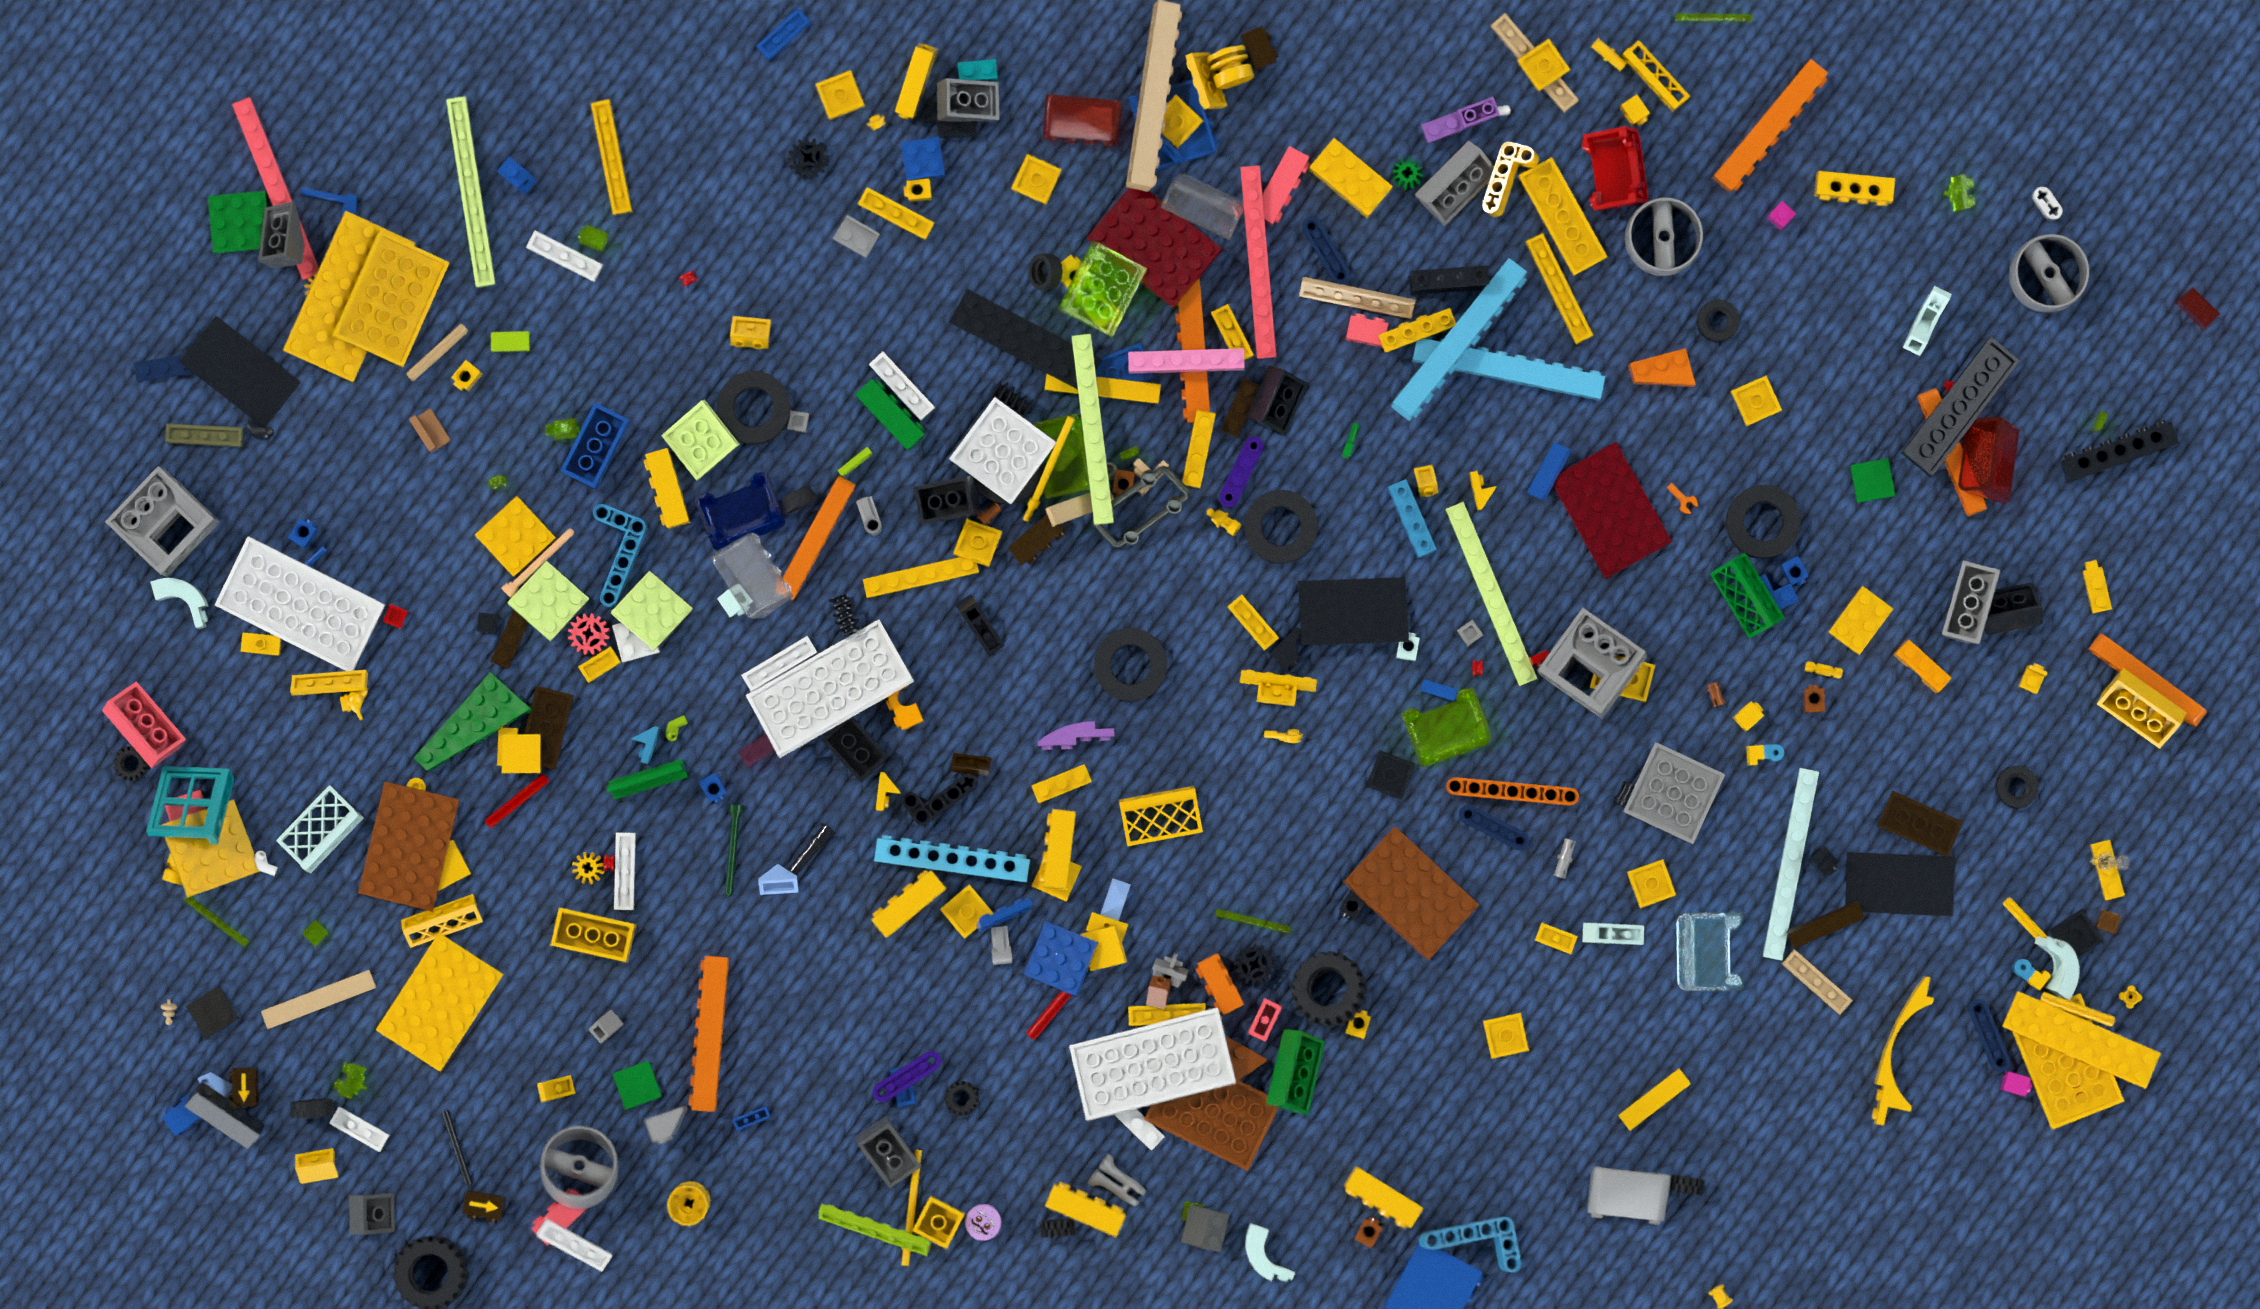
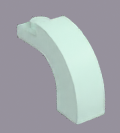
M1936 286L1933 287L1909 331L1903 348L1919 356L1922 354L1952 294Z
M162 578L151 581L155 600L162 601L173 597L182 598L190 607L195 627L197 629L207 627L205 623L208 622L205 611H202V608L209 606L203 594L195 586L175 578Z
M2038 936L2035 944L2047 951L2054 963L2052 976L2045 988L2058 997L2070 1000L2079 979L2077 956L2068 943L2048 936L2046 939Z
M1250 1223L1246 1234V1252L1254 1269L1271 1281L1274 1274H1277L1276 1278L1286 1282L1288 1279L1293 1280L1295 1271L1273 1264L1264 1253V1243L1269 1230Z

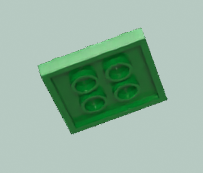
M266 191L208 196L213 253L260 250L265 207H268Z

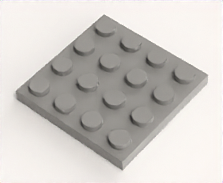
M1655 742L1623 812L1688 843L1694 844L1725 774Z

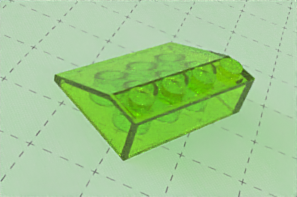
M1091 242L1057 310L1113 337L1147 269L1099 242Z

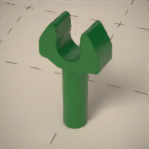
M1357 423L1352 424L1342 457L1348 459L1350 457L1360 427Z

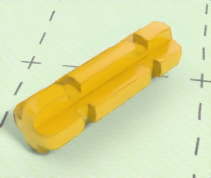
M1810 661L1806 662L1805 671L1810 673L1815 672V674L1828 677L1833 676V678L1840 679L1843 674V669L1837 667L1833 668L1832 666L1815 664Z

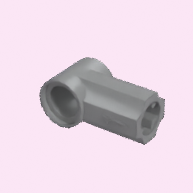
M872 496L856 501L866 532L872 536L880 534L882 524ZM875 521L878 523V528L873 531L869 530V523Z
M992 927L993 965L1012 963L1008 927Z

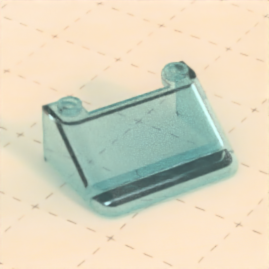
M1683 913L1678 917L1677 975L1678 985L1681 989L1744 990L1742 977L1739 974H1730L1729 929H1737L1741 926L1742 913Z

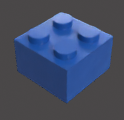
M939 137L901 142L907 181L945 178Z

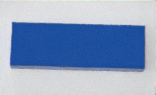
M797 8L756 47L770 61L811 24V21Z
M1555 442L1553 443L1527 491L1529 495L1545 501L1571 453L1569 448Z

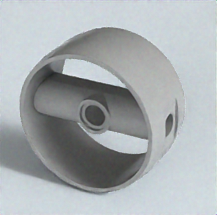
M1656 198L1644 203L1631 216L1625 230V246L1631 260L1641 270L1656 276H1671L1685 270L1696 259L1703 243V228L1697 214L1686 203L1673 198ZM1652 207L1655 267L1639 257L1634 249L1631 238L1632 225L1636 216ZM1672 207L1682 211L1690 219L1696 232V247L1691 259L1678 267H1675ZM1662 232L1667 233L1669 240L1666 242L1661 241L1659 234Z
M2055 234L2040 235L2026 242L2015 253L2009 268V282L2015 297L2029 309L2043 313L2061 311L2072 305L2085 291L2089 279V264L2083 250L2071 239ZM2040 242L2059 244L2074 256L2080 271L2079 286L2075 295L2060 274L2059 267L2052 262ZM2022 254L2055 303L2054 306L2036 302L2021 287L2018 278V263ZM2045 269H2050L2053 272L2052 278L2045 276Z
M584 1126L566 1128L555 1134L543 1150L540 1161L542 1183L549 1195L563 1206L574 1209L595 1206L610 1194L617 1181L618 1157L609 1139L593 1128ZM572 1140L594 1142L609 1154L614 1169L589 1161L584 1156H574L556 1150V1148ZM581 1164L584 1166V1169L577 1171L574 1167ZM545 1169L601 1188L588 1195L575 1196L566 1194L558 1190L549 1181Z

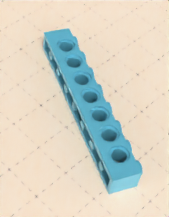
M882 835V839L877 838L874 858L876 862L1027 882L1030 859H1026L1027 855L1015 854V857L1007 856L1008 852L996 851L995 855L988 854L989 850L977 848V852L969 851L970 847L958 846V849H952L950 844L939 843V847L931 846L932 842L920 840V844L912 843L913 839L901 838V841H894L892 836ZM893 845H898L901 848L898 856H893L890 853ZM912 848H918L920 851V855L916 859H912L909 855V851ZM932 850H936L939 853V858L936 861H930L928 858V854ZM950 853H955L958 856V861L955 864H950L947 861ZM971 855L977 858V864L973 867L968 866L966 863L967 857ZM987 859H995L996 866L994 869H988L985 866ZM1007 861L1015 863V869L1012 872H1007L1004 868Z

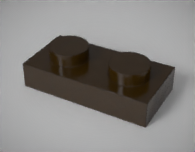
M953 753L951 772L989 776L991 757Z

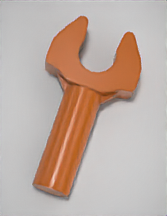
M1673 483L1667 487L1680 501L1679 510L1682 513L1691 514V511L1686 507L1687 502L1692 503L1696 508L1698 507L1697 499L1694 496L1686 497Z

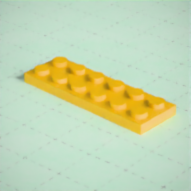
M1552 157L1518 175L1573 276L1607 258L1605 251Z

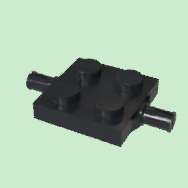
M936 111V115H924V123H936L939 138L977 137L976 127L978 121H938V111Z

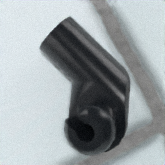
M254 420L246 424V427L256 439L268 440L274 435V430L271 427L259 428Z

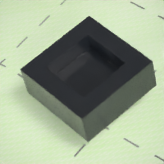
M479 612L477 632L497 634L499 615Z

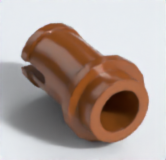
M994 501L977 517L984 525L986 523L989 524L990 520L1001 512L1002 509Z
M1718 681L1708 684V689H1706V691H1709L1713 707L1725 704L1720 690L1721 685L1718 684Z

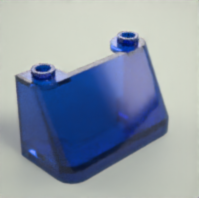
M766 471L755 473L750 479L751 485L718 498H715L711 493H702L694 498L707 536L715 550L722 551L778 530L785 525L786 522Z

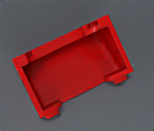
M1623 126L1584 134L1582 148L1591 155L1596 192H1593L1590 197V204L1593 210L1599 211L1636 206L1648 202V189L1638 130Z

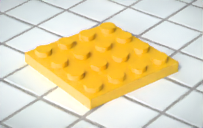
M234 799L228 802L218 845L210 844L208 838L165 837L187 898L260 872L255 864V854ZM208 809L188 815L184 826L204 827ZM181 818L162 825L179 826Z

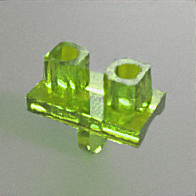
M1966 174L1951 177L1952 183H1949V190L1944 191V196H1949L1950 203H1953L1954 211H1961L1975 206L1974 196H1967V189H1973V178L1966 177Z
M576 418L553 421V424H546V436H553L555 441L576 438L580 432Z
M345 1063L342 1068V1072L347 1074L345 1081L338 1079L333 1086L339 1092L338 1095L351 1099L353 1094L358 1095L360 1089L366 1090L367 1086L363 1084L366 1078L363 1076L366 1067L355 1063Z

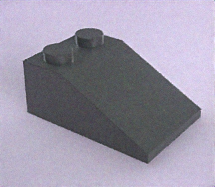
M949 78L938 82V121H998L999 82Z
M289 202L265 207L258 261L274 269L301 264L303 261L304 241L296 203Z
M887 1115L855 1137L857 1145L889 1188H892L922 1167Z

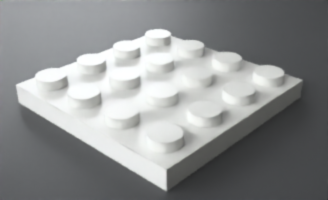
M994 397L949 459L1009 504H1012L1054 448L1056 442Z

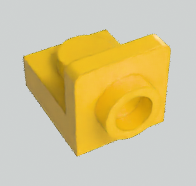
M1433 465L1414 468L1420 497H1430L1437 494L1438 484Z
M2039 664L2027 665L2018 687L2037 694L2048 672L2044 671V667Z

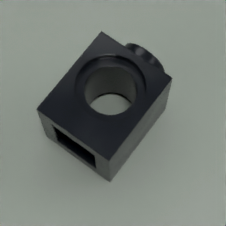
M1349 890L1338 909L1342 911L1340 915L1348 920H1351V918L1356 919L1365 902L1353 890ZM1351 900L1357 903V909L1353 912L1347 909V903Z

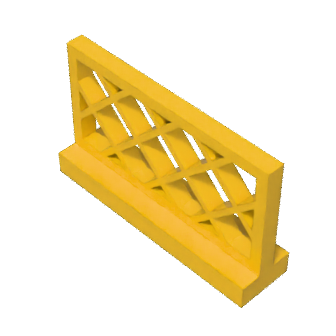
M1194 786L1119 800L1127 846L1203 832ZM1193 799L1194 807L1190 813L1181 808L1184 801ZM1170 803L1177 807L1171 816L1162 811L1165 805ZM1149 807H1153L1158 811L1152 820L1143 814ZM1179 809L1188 815L1182 824L1173 818ZM1134 811L1139 816L1134 823H1131L1126 819L1125 812ZM1160 813L1169 818L1164 827L1154 822ZM1141 816L1150 822L1145 831L1136 826ZM1190 817L1197 821V829L1190 830L1184 826ZM1171 820L1180 826L1176 833H1170L1166 830ZM1152 824L1161 829L1158 836L1152 837L1146 833ZM1134 827L1142 835L1138 840L1130 841L1129 833Z

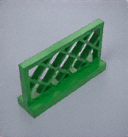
M1745 552L1710 573L1749 639L1784 619L1783 614ZM1718 572L1725 575V581L1721 580ZM1730 578L1736 580L1735 586L1730 584ZM1729 589L1735 591V598L1731 597ZM1740 594L1746 596L1745 602L1740 601ZM1739 606L1745 608V614L1741 613ZM1750 611L1756 613L1755 619L1750 617ZM1749 622L1755 624L1754 632L1750 628Z
M683 759L608 781L610 786L606 788L609 793H612L614 800L688 778Z

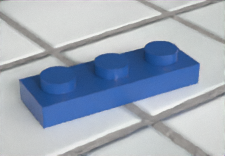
M1030 897L1025 900L1020 898L1010 907L1002 906L992 915L988 913L981 916L977 923L979 932H983L1031 910L1033 903Z

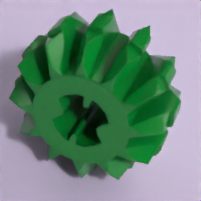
M1408 157L1407 163L1401 158V165L1394 163V167L1397 170H1391V174L1397 175L1392 178V181L1399 180L1396 187L1404 184L1403 190L1407 189V185L1414 189L1413 182L1420 185L1421 182L1417 178H1423L1422 173H1417L1423 169L1422 166L1416 168L1415 166L1418 164V161L1415 160L1411 164L1410 157ZM1405 170H1410L1409 173H1412V175H1409V178H1405V174L1402 175V173H1405Z

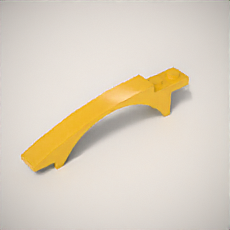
M1924 976L1913 990L1897 1017L1884 1047L1874 1084L1881 1085V1089H1878L1876 1093V1100H1878L1877 1108H1874L1872 1112L1874 1124L1884 1126L1888 1107L1911 1112L1912 1106L1902 1096L1894 1081L1891 1069V1052L1895 1037L1904 1022L1921 1008L1933 1004L1934 998L1927 997L1930 977Z

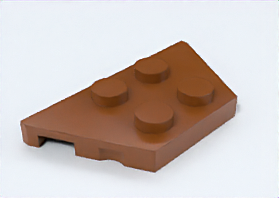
M1225 1036L1236 1082L1266 1063V1058Z

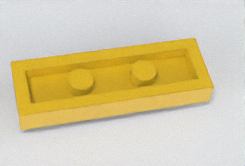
M1227 304L1211 312L1228 348L1244 349V360L1254 356L1229 305Z
M1240 595L1227 606L1264 651L1279 639L1243 595Z
M1085 764L1031 786L1038 803H1041L1092 781Z
M2110 840L2090 844L2093 858H2098L2099 860L2095 866L2104 899L2110 900L2125 896L2118 868L2114 864L2115 858ZM2109 856L2110 859L2108 860L2113 862L2103 865L2100 864V858L2104 861Z

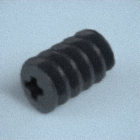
M1001 379L994 388L990 399L998 398L999 401L1004 402L1014 412L1017 411L1018 415L1024 416L1034 400L1026 402L1027 395L1020 398L1021 391L1015 394V387L1013 386L1011 389H1008L1009 383L1001 385Z
M847 594L828 600L829 603H835L831 606V610H837L833 617L839 618L835 621L836 625H842L837 629L838 632H844L841 636L849 635L862 629L861 626H855L860 620L853 619L858 613L851 611L855 604H849L853 597H847Z

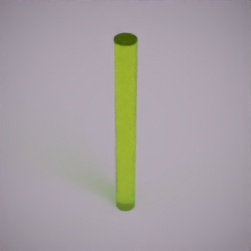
M1675 13V21L1752 22V14Z
M186 897L184 899L187 904L242 946L246 947L249 940L194 898Z
M1216 908L1215 916L1290 934L1291 926Z

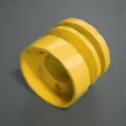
M1244 45L1226 47L1207 57L1208 64H1213L1210 66V71H1220L1213 76L1217 90L1231 88L1254 78L1251 64H1241L1248 59L1247 54H1242L1246 51Z
M687 1181L679 1184L673 1190L668 1199L667 1209L675 1222L690 1226L697 1224L705 1217L710 1208L711 1198L708 1190L702 1184L695 1181ZM687 1198H689V1200H694L692 1204L693 1206H691L690 1204H686V1201L688 1200Z

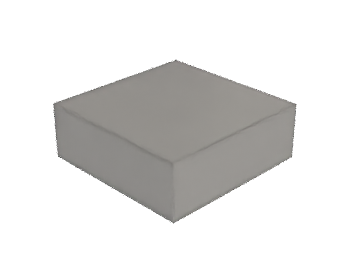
M790 410L787 430L806 433L809 413Z
M1473 620L1457 630L1467 646L1483 636Z

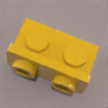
M733 316L730 345L739 348L768 349L771 320Z

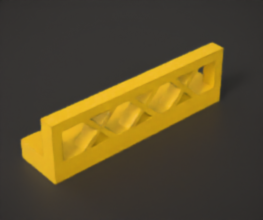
M1639 40L1622 54V58L1628 62L1633 70L1672 112L1690 97ZM1639 47L1643 51V59H1638L1632 51ZM1645 62L1654 63L1656 65V73H1651L1645 66ZM1658 76L1667 77L1669 87H1664L1658 80ZM1671 90L1679 91L1684 97L1678 102L1671 95Z
M471 894L435 907L433 912L427 910L401 920V925L410 948L434 940L436 937L445 936L481 923L483 919L477 908L475 896ZM473 911L476 915V918L471 920L464 918L466 914ZM454 919L458 921L454 926L446 925L448 920ZM432 926L440 927L435 933L428 931ZM415 932L422 934L420 938L412 940L409 935Z

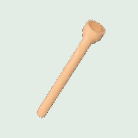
M568 529L513 582L506 583L501 589L512 598L518 591V587L573 536V529Z

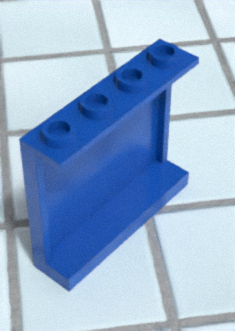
M1193 77L1189 81L1172 85L1170 93L1166 97V102H1169L1177 95L1204 122L1178 149L1171 143L1182 155V159L1178 163H1174L1164 152L1161 153L1158 150L1157 157H1160V161L1155 171L1216 153V147L1219 146L1216 135L1212 136L1210 129L1213 128L1210 117H1206L1205 111L1208 109L1204 110L1199 102V94L1193 85ZM1140 95L1128 97L1135 123Z
M1418 1241L1384 1307L1387 1309H1463L1466 1303L1470 1304L1475 1295L1472 1291L1475 1286H1480L1484 1278L1481 1276L1483 1272L1441 1249H1424Z

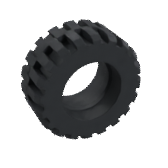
M1323 951L1318 952V955L1315 957L1313 955L1309 956V960L1306 963L1302 962L1299 965L1301 967L1300 970H1296L1294 973L1295 980L1291 983L1293 988L1291 992L1292 998L1295 1000L1294 1004L1309 1021L1316 1023L1318 1026L1335 1028L1338 1024L1340 1026L1346 1025V1021L1354 1020V1015L1357 1012L1360 1013L1363 1009L1361 1007L1362 1004L1366 1003L1365 993L1368 990L1365 984V976L1355 962L1344 954H1337L1334 951L1325 953ZM1330 972L1338 973L1345 979L1347 984L1343 999L1333 1006L1324 1007L1319 1005L1312 995L1314 983L1323 974Z
M438 1235L420 1237L407 1244L397 1255L396 1263L393 1265L394 1274L392 1276L396 1283V1291H399L401 1294L400 1297L408 1301L410 1306H416L419 1309H440L453 1303L461 1296L468 1283L469 1271L467 1266L469 1264L468 1260L464 1258L463 1250H460L455 1242H451L445 1237H438ZM425 1255L439 1256L448 1266V1280L439 1290L427 1291L420 1288L415 1282L413 1276L414 1266Z

